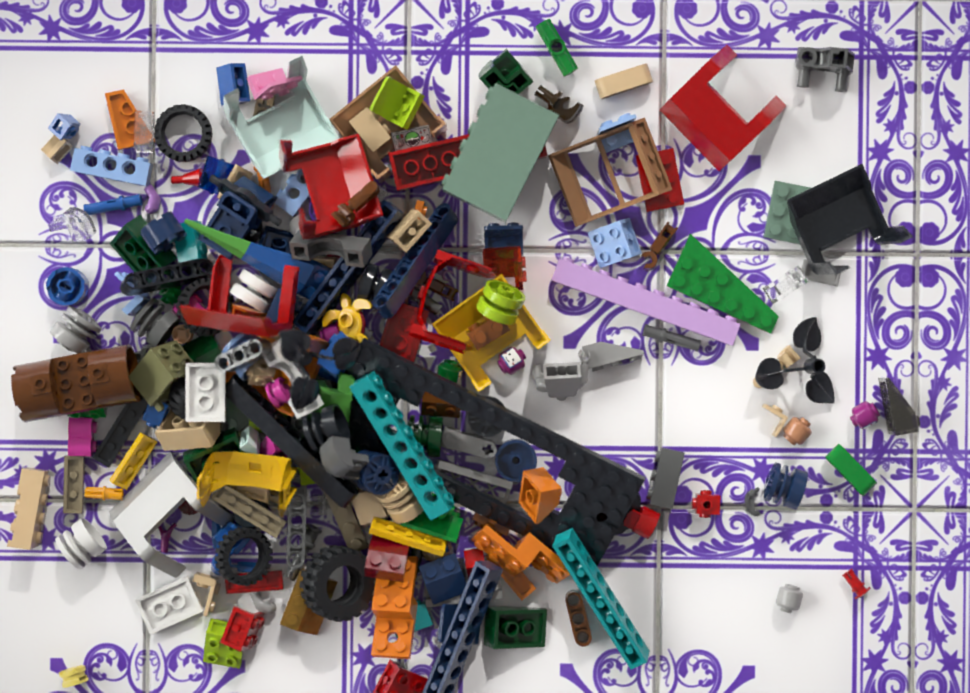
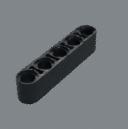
M199 259L129 273L121 282L120 290L126 296H133L188 285L202 278L207 279L211 275L214 265L209 259ZM200 268H204L206 273L202 272ZM182 271L187 272L189 276H185ZM164 275H168L171 280L166 279ZM145 278L150 279L153 283H148ZM127 282L133 283L134 287H130Z

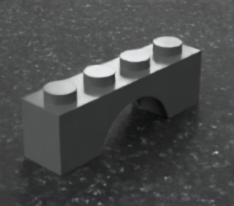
M298 230L289 242L292 259L311 261L321 255L333 254L341 256L345 260L346 266L364 268L373 255L370 238L328 234L303 240L301 232Z

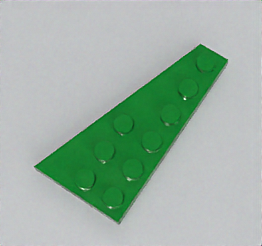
M689 234L666 286L771 334L779 316L694 236Z

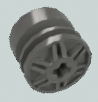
M156 298L151 299L136 314L130 326V330L134 333L138 331L137 335L139 337L144 336L148 332L146 342L152 347L163 345L172 335L174 327L180 323V317L171 310L162 315L165 305L160 304L158 306L159 301Z

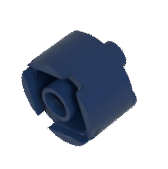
M171 211L162 214L161 219H153L141 230L142 233L140 235L155 255L162 251L166 253L175 247L173 245L175 241L179 242L187 237L184 228Z

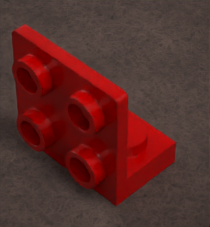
M234 606L220 643L240 652L254 647L258 641V636H256L258 630L265 623V618H263L265 614L262 612L251 613Z
M390 659L373 693H422L428 678L406 670L396 661Z

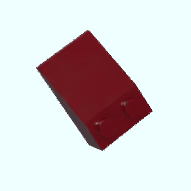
M372 535L365 563V576L404 583L410 546Z

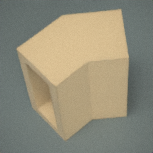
M53 135L42 147L41 151L58 165L73 146L66 139L60 140Z

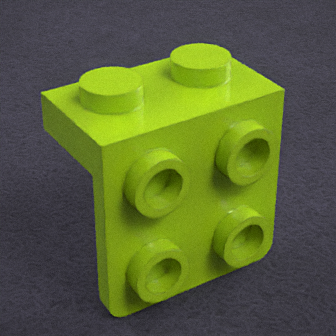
M387 76L370 106V111L408 130L425 96Z

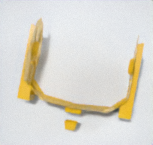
M234 451L213 452L209 456L204 470L197 478V499H200L201 506L204 508L211 493L225 485L254 486L280 491L279 514L282 517L297 490L296 487H291V480L298 467H291V459L279 456Z

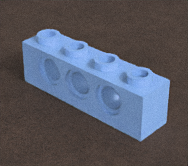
M81 146L80 149L74 148L70 171L147 187L150 183L153 164L148 163L149 159L137 157V160L129 159L130 155L118 153V156H113L110 151L100 149L98 153L93 152L91 147ZM92 157H96L98 160L97 165L94 167L89 165ZM110 161L116 162V168L113 171L108 169ZM133 164L135 172L129 175L127 167Z
M302 169L298 170L295 175L291 174L286 181L288 184L284 190L280 189L276 194L278 198L275 204L293 217L299 213L300 208L310 198L306 184L301 182ZM292 189L299 190L298 198H290L289 194Z

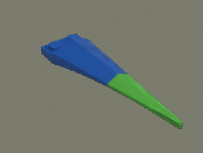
M189 219L184 220L185 224L280 285H282L285 265L299 267L297 294L307 299H310L331 271V268L318 261L292 259V255L223 233Z

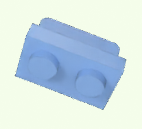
M117 271L115 273V276L121 282L127 275L125 272ZM127 282L130 287H134L133 283ZM149 293L135 295L122 311L126 315L135 316L150 301L147 297Z

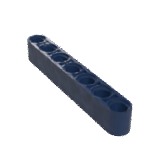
M440 204L428 219L432 225L404 254L374 298L373 305L383 318L389 319L397 313L435 257L437 250L441 248L457 224L458 217L449 204Z

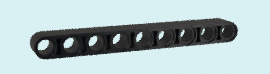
M237 374L230 378L226 383V397L337 505L347 508L359 494L357 487L349 479L334 477L327 473L322 465L320 453H315L307 439L252 385H248L247 380H241Z

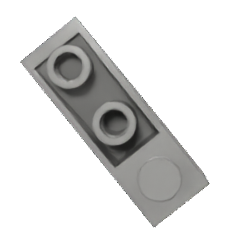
M605 342L582 346L584 357L587 356V350L591 354V360L587 362V365H589V369L592 368V371L604 369L603 365L609 363L611 367L620 365L622 360L628 358L630 362L641 359L640 355L644 354L643 350Z

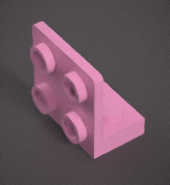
M283 68L247 77L255 100L260 98L268 100L276 94L284 96L290 93V89L297 87V83L302 80L301 75L286 79Z

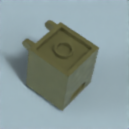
M175 340L150 348L129 375V378L150 406H154L160 412L164 410L162 403L169 401V392L174 382H178L180 377L186 378V363H194V361Z

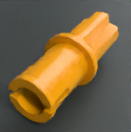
M103 486V488L86 487L84 495L85 498H96L103 501L106 499L122 501L124 489L107 488V486Z

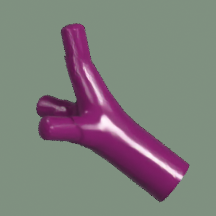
M173 523L167 531L163 530L161 526L158 527L161 534L160 552H168L169 539L173 529L177 526L176 523Z

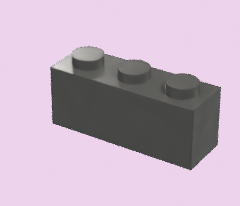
M660 447V451H656L654 462H657L656 470L652 469L650 480L653 481L652 488H648L646 496L650 505L673 509L684 452Z

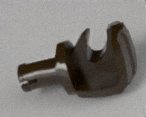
M542 85L538 89L544 94L537 90L534 94L548 104L547 109L558 114V119L566 124L574 122L584 107L583 104L578 102L572 108L564 109V104L570 101V97L561 98L562 92L559 91L553 94Z

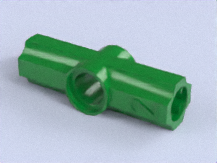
M550 18L535 26L563 77L576 71L578 67ZM558 43L562 46V50L554 52L551 46Z

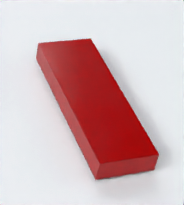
M268 571L267 575H262L263 579L261 581L257 580L256 584H250V586L236 585L225 580L226 594L283 590V571ZM235 573V574L245 575V574H247V573Z

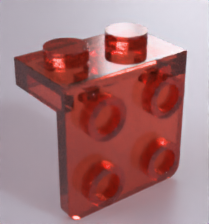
M521 246L484 248L483 265L493 268L491 271L497 277L501 274L504 278L515 277V287L523 290V282H527L526 270L522 271V268H526L525 256H521Z

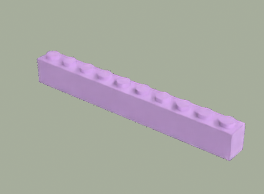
M564 257L563 260L559 258L551 279L553 282L727 345L733 346L741 325L736 322L737 319L728 315H726V318L718 316L719 312L708 309L706 312L701 310V306L692 302L689 305L684 304L681 298L672 296L670 299L664 296V292L656 289L653 292L646 290L647 286L636 283L634 286L628 283V279L620 276L617 279L610 277L611 273L600 270L598 273L592 270V266L584 263L581 266L574 264L575 260Z

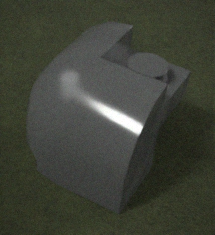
M332 436L320 448L322 465L326 472L334 477L357 480L360 478L359 471L369 463L368 455L357 454L356 450H351L348 438Z

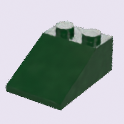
M488 606L485 613L484 645L492 649L545 647L547 609Z

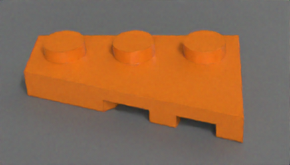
M124 89L105 93L118 150L155 143L156 140Z

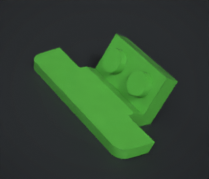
M339 372L337 389L327 387L324 380H316L320 387L319 395L324 405L314 411L317 410L321 413L323 408L337 404L342 409L349 425L353 392L349 386L355 382L354 377Z

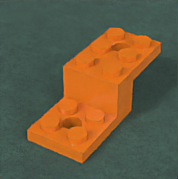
M488 525L484 526L471 538L476 548L486 552L493 562L503 566L504 571L510 575H518L531 563L535 569L541 570L549 581L556 584L570 576L560 557L530 532L517 541L514 546L509 544Z
M408 557L404 583L376 578L371 609L376 616L371 651L372 657L411 659L418 606L413 596L418 565L417 557ZM397 634L398 639L396 642L391 643L388 641L390 635Z

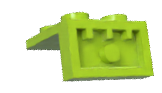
M211 618L206 631L203 662L240 669L243 651L240 652L220 643L228 621Z

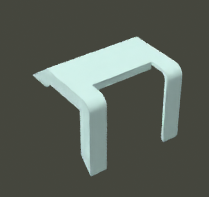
M303 56L288 62L286 79L302 76V80L297 83L298 86L292 89L294 96L248 120L245 119L239 108L238 88L224 95V113L248 157L263 179L282 170L279 160V139L292 140V152L323 145L339 139L337 132L306 81L308 69Z

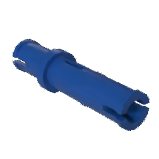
M141 194L127 197L122 195L117 199L84 204L83 208L86 216L120 209L125 211L126 208L143 206Z

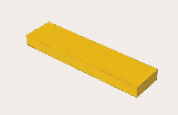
M373 516L369 534L441 557L445 553L447 540Z

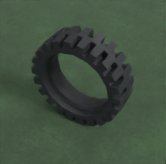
M186 104L173 105V107H169L165 112H162L161 116L156 120L157 123L154 127L155 142L161 152L168 158L179 162L194 161L209 149L208 147L212 142V127L206 115L199 109ZM178 115L194 117L199 122L202 130L199 144L187 152H179L172 149L165 139V129L168 122Z
M202 278L190 283L181 291V295L177 299L179 301L176 304V308L179 309L177 316L181 317L179 321L185 324L183 326L185 329H190L189 332L192 334L197 333V336H213L223 330L187 324L179 306L189 305L191 296L197 290H210L211 278ZM230 294L228 297L227 313L232 314V304L235 303H233V295L230 296Z
M241 527L228 531V535L224 534L222 537L223 541H219L217 544L220 548L215 550L218 553V556H215V561L218 563L215 565L216 568L220 569L218 571L225 580L236 585L250 586V584H256L257 580L261 581L263 579L262 575H267L268 571L266 569L271 568V564H269V561H273V557L270 556L273 553V549L269 548L271 543L267 541L268 538L265 535H262L263 533L251 528ZM250 538L258 547L256 566L245 575L235 574L229 564L231 549L238 540Z

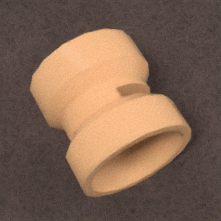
M177 325L172 330V338L180 344L189 343L194 334L189 332L190 329L183 327L184 325Z

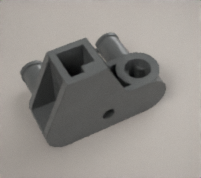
M798 47L795 57V67L799 70L797 87L809 88L810 71L816 70L837 74L835 91L847 92L848 76L853 73L855 53L850 49L838 47ZM805 54H807L808 57H810V60L807 63L804 62V59H802V56H804ZM837 56L838 64H832L833 58Z

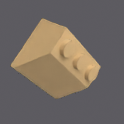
M171 409L156 430L155 435L164 451L210 448L215 444L220 435V422H186V419H181Z

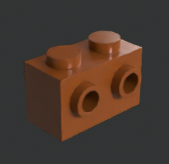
M484 317L485 320L483 322H476L469 326V330L466 333L475 348L479 350L510 331L509 327L506 324H501Z

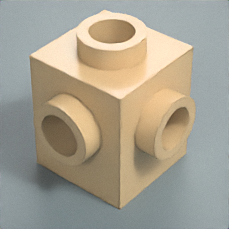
M264 357L259 359L246 371L248 385L265 386L274 378L275 367H268Z

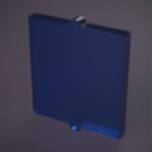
M207 156L197 188L209 191V194L218 195V187L209 182L210 176L214 174L221 180L227 179L235 165L225 162L222 158L219 160Z

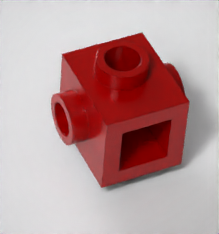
M700 490V493H695V498H692V509H695V513L699 514L701 518H711V515H720L721 496L719 494H712L711 490ZM708 501V505L704 507V502Z

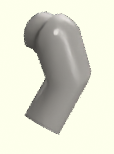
M260 592L250 595L257 611L266 615L276 611V604L274 602H264Z

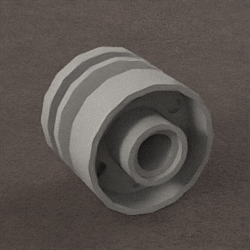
M69 305L66 310L72 317L63 313L62 317L67 324L56 322L50 330V334L69 351H74L77 354L84 353L90 347L85 337L96 339V335L91 330L100 333L102 328L86 312Z

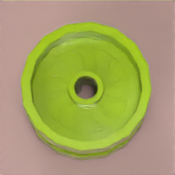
M488 280L483 289L484 295L480 296L477 302V310L495 322L506 325L514 324L519 315L518 309L522 308L525 295L508 283Z

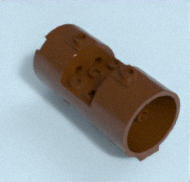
M127 344L13 366L15 374L11 375V387L15 406H18L22 412L19 413V417L26 423L141 401V393L129 378V375L138 365L132 346Z

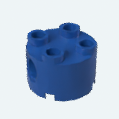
M63 267L56 269L50 274L47 279L46 290L50 299L56 304L63 306L78 305L88 294L89 280L81 271Z

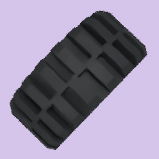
M330 545L329 548H321L319 550L320 553L315 552L311 555L313 559L311 561L307 560L305 563L307 567L305 571L302 570L301 572L303 581H300V588L303 589L301 596L306 600V606L312 609V612L335 622L350 621L353 619L352 616L359 617L362 615V610L366 611L368 609L369 601H373V591L375 588L374 581L376 578L365 576L367 557L357 550L342 545ZM346 566L350 574L349 587L342 597L330 600L327 594L328 579L337 568Z

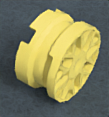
M85 665L60 671L59 676L63 680L62 687H71L88 681L89 678L85 674Z

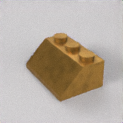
M302 568L280 625L298 632L318 635L324 617L312 612V609L306 606V600L301 596V591H303L300 588V581H303L301 572L302 570L305 571ZM329 578L327 594L331 600L338 581Z

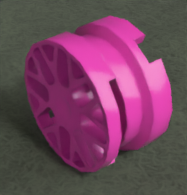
M282 377L275 379V382H269L265 385L268 398L276 408H280L284 403H288L291 397V389L288 383H284L285 379Z

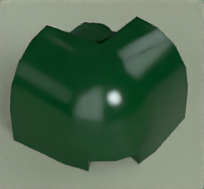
M507 48L494 60H490L478 75L479 79L488 89L490 86L494 88L495 84H498L518 95L534 82L528 72Z

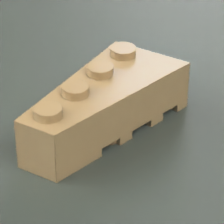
M28 467L21 469L17 495H20V499L16 500L14 506V513L17 516L14 518L13 523H11L10 531H12L13 537L12 540H8L7 547L31 550L41 544L43 532H40L41 524L43 525L45 522L43 509L48 501L46 486L49 487L51 479L50 475H48L49 470Z

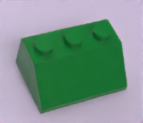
M423 510L411 521L401 523L400 525L456 543L463 517H460L461 513L453 511L451 517L446 516L443 520L438 518L430 520Z

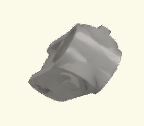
M444 426L440 446L487 459L495 456L497 448L493 440ZM489 444L491 446V449L493 450H489L488 453H485V449L483 447H487V445Z

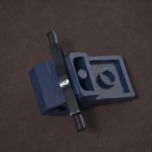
M214 174L210 176L209 182L216 185L218 192L223 195L218 201V208L207 224V227L245 239L251 228L257 230L262 221L265 223L270 221L277 227L281 225L283 220L275 216L273 209H271L278 197L245 176H242L234 184L226 178L221 180ZM203 234L198 238L227 259L232 260L234 254Z

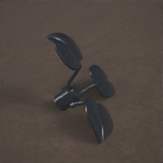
M817 318L805 319L795 328L793 343L797 348H803V353L809 356L810 359L804 362L803 367L781 370V364L777 359L766 358L759 364L755 380L762 388L772 390L779 388L783 384L784 378L782 373L805 371L811 374V380L806 383L805 387L808 399L814 403H835L831 379L824 372L825 362L822 359H816V355L809 353L818 349L821 344V332L817 324Z
M295 329L279 331L280 350L283 358L289 362H297L299 364L298 367L305 375V378L297 377L292 383L290 396L293 407L296 410H300L313 403L319 395L320 387L315 379H309V374L304 366L311 363L312 357L331 361L335 360V367L345 370L352 367L359 359L362 348L361 342L350 337L341 338L334 344L332 348L334 356L330 357L307 351L311 347V338L304 331Z

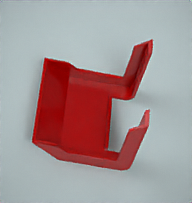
M728 45L724 46L709 59L660 108L665 117L718 171L737 156L786 107L785 103L776 95L747 124L739 113L710 85L709 81L737 56Z
M359 134L339 138L330 143L292 152V140L279 139V160L283 172H292L302 169L317 220L306 221L303 208H300L298 225L303 240L358 227L383 216L378 196L370 200L357 213L353 211L355 218L347 227H342L331 215L339 210L337 208L338 205L342 203L349 205L347 201L357 192L361 191L368 182L373 181Z
M223 255L217 258L212 268L208 309L194 308L191 305L179 306L186 323L190 325L269 338L279 336V331L292 329L300 268L285 265L278 319L275 324H272L270 318H255L227 313L233 258L229 260Z

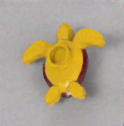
M342 293L340 297L342 310L333 309L326 312L322 319V325L327 327L337 320L338 332L341 331L358 342H361L363 338L368 339L364 335L366 322L361 310L372 309L371 302L366 299H357L352 304L350 296Z

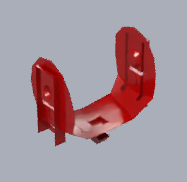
M437 250L433 263L438 265L432 269L426 286H421L417 297L420 300L416 316L417 324H412L408 335L464 354V350L472 351V347L454 338L427 330L421 315L429 285L434 274L446 266L484 278L494 279L497 276L491 271L493 268Z

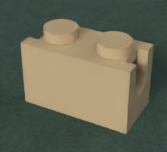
M366 107L351 119L349 123L371 151L374 152L391 138L389 136L391 131L385 123L381 125L377 120L379 116Z
M412 208L388 234L387 238L393 241L400 250L407 252L432 223L421 212Z

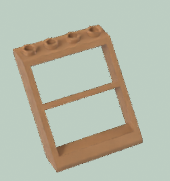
M645 118L548 155L575 227L672 190ZM629 129L652 192L625 203L601 140ZM596 142L620 205L591 215L568 153Z

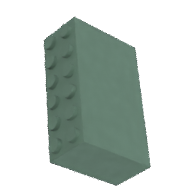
M495 84L494 88L490 86L485 96L487 102L485 105H480L477 111V117L479 118L476 123H471L468 129L469 137L467 140L463 139L459 147L461 153L459 157H454L450 165L452 171L450 175H445L441 186H443V192L506 223L559 115Z

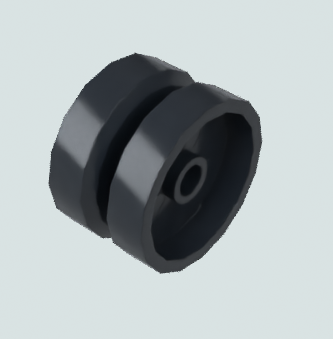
M369 263L362 276L357 299L370 301L373 295L374 300L393 270L385 268L380 278H378L379 266Z

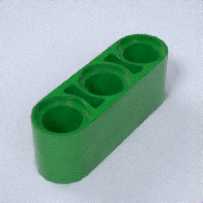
M837 444L825 456L828 462L863 497L877 484L874 478L840 444Z

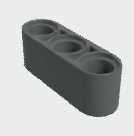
M267 339L249 340L217 356L215 367L220 372L236 371L269 355L272 350L271 343Z

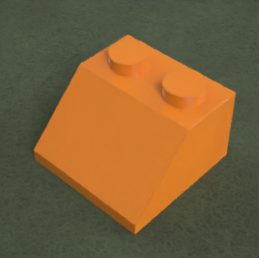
M544 467L523 471L518 501L534 523L539 524L559 505L560 496L562 495L561 486L558 485Z

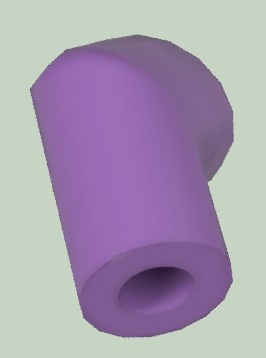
M151 184L144 189L149 197L148 203L145 206V211L148 214L157 212L161 202L159 194Z

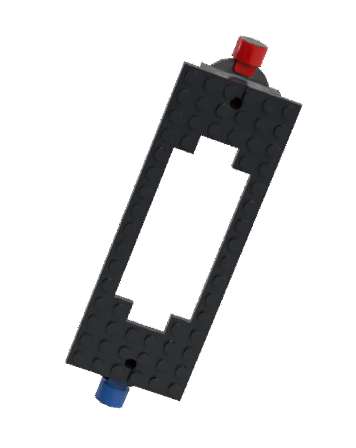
M363 338L361 341V354L357 362L352 367L341 371V373L353 376L355 381L375 371L381 377L386 391L392 395L395 406L402 399L418 407L425 392L436 396L565 460L558 477L575 485L561 512L554 509L539 524H535L529 515L434 469L436 474L442 478L447 492L453 496L454 502L488 519H492L522 536L530 532L553 551H555L553 543L556 535L573 528L596 566L600 563L615 535L622 534L630 528L632 532L649 539L656 529L660 513L646 506H641L639 491L645 482V476L366 338ZM320 367L317 376L327 381L331 380L332 388L337 389L339 375L337 378H334ZM370 391L371 395L377 398L376 394ZM353 394L349 423L351 450H356V453L362 450H371L391 456ZM380 408L381 412H382L383 414L387 415L386 410L383 409V408ZM411 458V462L417 465L416 460ZM421 475V478L424 481H427V478Z

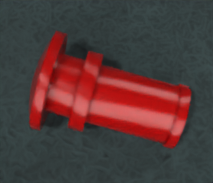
M852 568L848 570V573L845 572L842 575L851 586V591L856 593L855 599L863 597L871 589L870 587L865 588V583L860 581Z

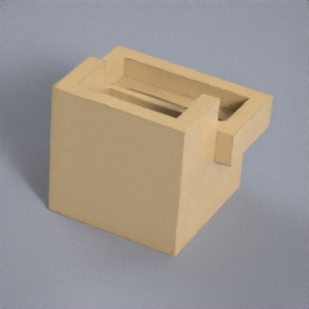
M358 489L359 494L354 498L352 504L360 526H370L373 516L381 519L389 516L386 508L377 499L376 494Z

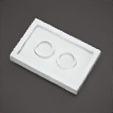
M186 363V422H226V372L218 371L215 363Z
M189 576L135 599L150 635L204 611Z

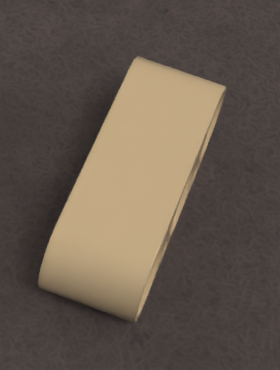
M647 63L595 80L600 99L653 82Z

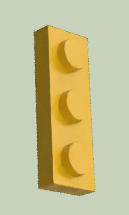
M140 432L109 481L127 490L157 444V441Z

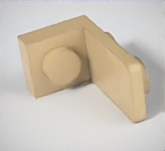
M196 572L193 582H197V586L203 588L211 586L203 616L207 617L214 611L216 602L213 601L214 595H218L221 584L218 583V577Z

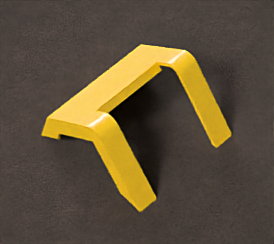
M502 274L494 279L508 283ZM484 287L432 323L438 334L454 338L472 347V351L464 350V354L453 350L450 351L470 377L478 392L491 383L481 365L521 336L526 334L536 349L551 341L523 304L522 308L518 309L519 315L516 322L512 325H507L510 331L477 350L466 331L469 330L468 327L476 322L481 323L485 320V316L476 308L480 296L484 295Z

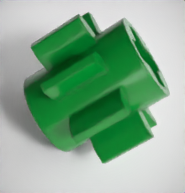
M182 286L159 290V295L162 296L161 301L165 304H177Z

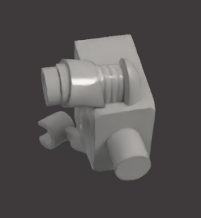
M579 350L578 356L581 364L580 362L536 364L532 372L537 384L536 389L540 392H547L550 398L556 397L559 401H564L567 397L576 396L578 389H581L588 381L589 365H587V362L591 360L589 350H587V356L582 357V350Z

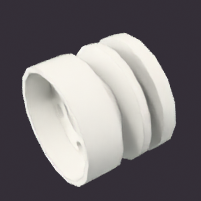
M84 518L79 519L71 526L74 534L66 530L63 532V536L59 535L55 538L63 556L79 570L85 567V563L91 562L89 553L97 557L107 549L102 536Z

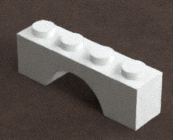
M280 339L271 343L272 350L269 355L264 357L268 367L282 370L289 378L291 386L297 377L305 378L297 362H289L283 358L280 350ZM318 395L313 403L300 410H296L293 407L291 397L288 400L297 419L324 405L320 395Z

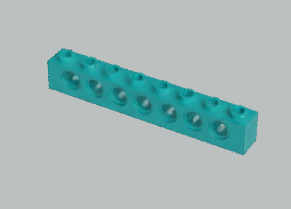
M373 371L356 380L349 386L428 518L432 520L450 511L454 506L453 496L447 492L442 478L433 469V463L425 456L422 445L416 441L413 436V430L404 421L400 409L396 408L392 395L383 386L381 377ZM370 391L374 392L377 398H374ZM380 408L385 409L386 412H387V415L383 414V413L381 412ZM391 425L395 426L397 431L392 430ZM401 442H404L407 445V448H404L401 445ZM411 458L416 460L417 465L411 462ZM421 475L425 476L427 478V481H424L421 478ZM431 492H434L438 498L433 497Z
M571 528L556 535L553 543L554 550L630 670L647 663L650 650L574 529Z

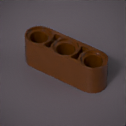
M570 590L565 595V602L574 639L579 646L586 647L591 643L592 635L583 599L578 591ZM571 595L579 597V601L576 604L569 603L568 599ZM575 614H582L584 616L582 622L576 623L573 621ZM581 632H585L588 634V638L585 641L578 640V635Z

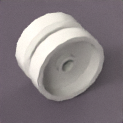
M243 269L239 279L247 287L234 283L229 292L257 310L266 313L271 305L262 296L265 295L270 299H274L278 289L261 276Z

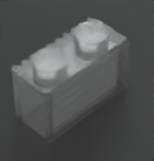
M137 110L135 112L133 147L135 152L153 153L154 111Z

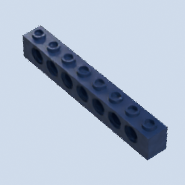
M383 200L380 204L383 216L367 222L356 236L370 238L373 255L365 267L346 266L345 260L340 257L293 320V324L308 335H316L322 327V319L326 312L337 307L342 293L346 294L388 239V234L406 215L393 203Z
M489 560L475 561L422 693L454 692L503 572V569Z

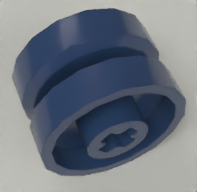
M510 439L498 447L495 454V465L498 473L503 478L512 482L522 481L524 470L537 467V456L535 450L528 442L522 439ZM514 457L520 459L518 464L512 462Z

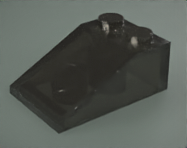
M879 377L878 381L888 434L897 436L919 432V416L915 414L890 378Z

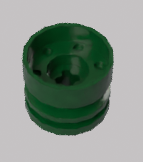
M410 415L407 425L412 428L416 441L426 448L427 456L440 457L443 418L430 417L428 425H424L423 416H420L419 424H415V415Z

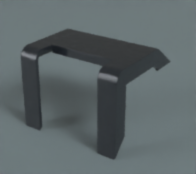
M863 164L787 200L791 225L808 263L816 275H837L849 269V265L833 266L830 262H825L821 251L867 228L878 245L900 244L913 237L904 226L888 227L873 194L871 182Z

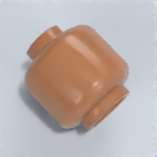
M793 417L783 428L785 433L783 436L794 446L796 444L802 445L812 434L809 428L811 423L804 417L801 419Z

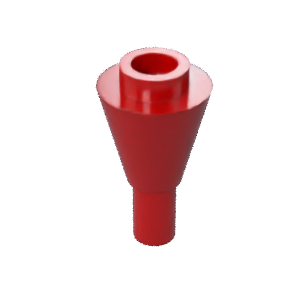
M200 168L182 176H172L171 183H184L204 187L205 183H207V173Z

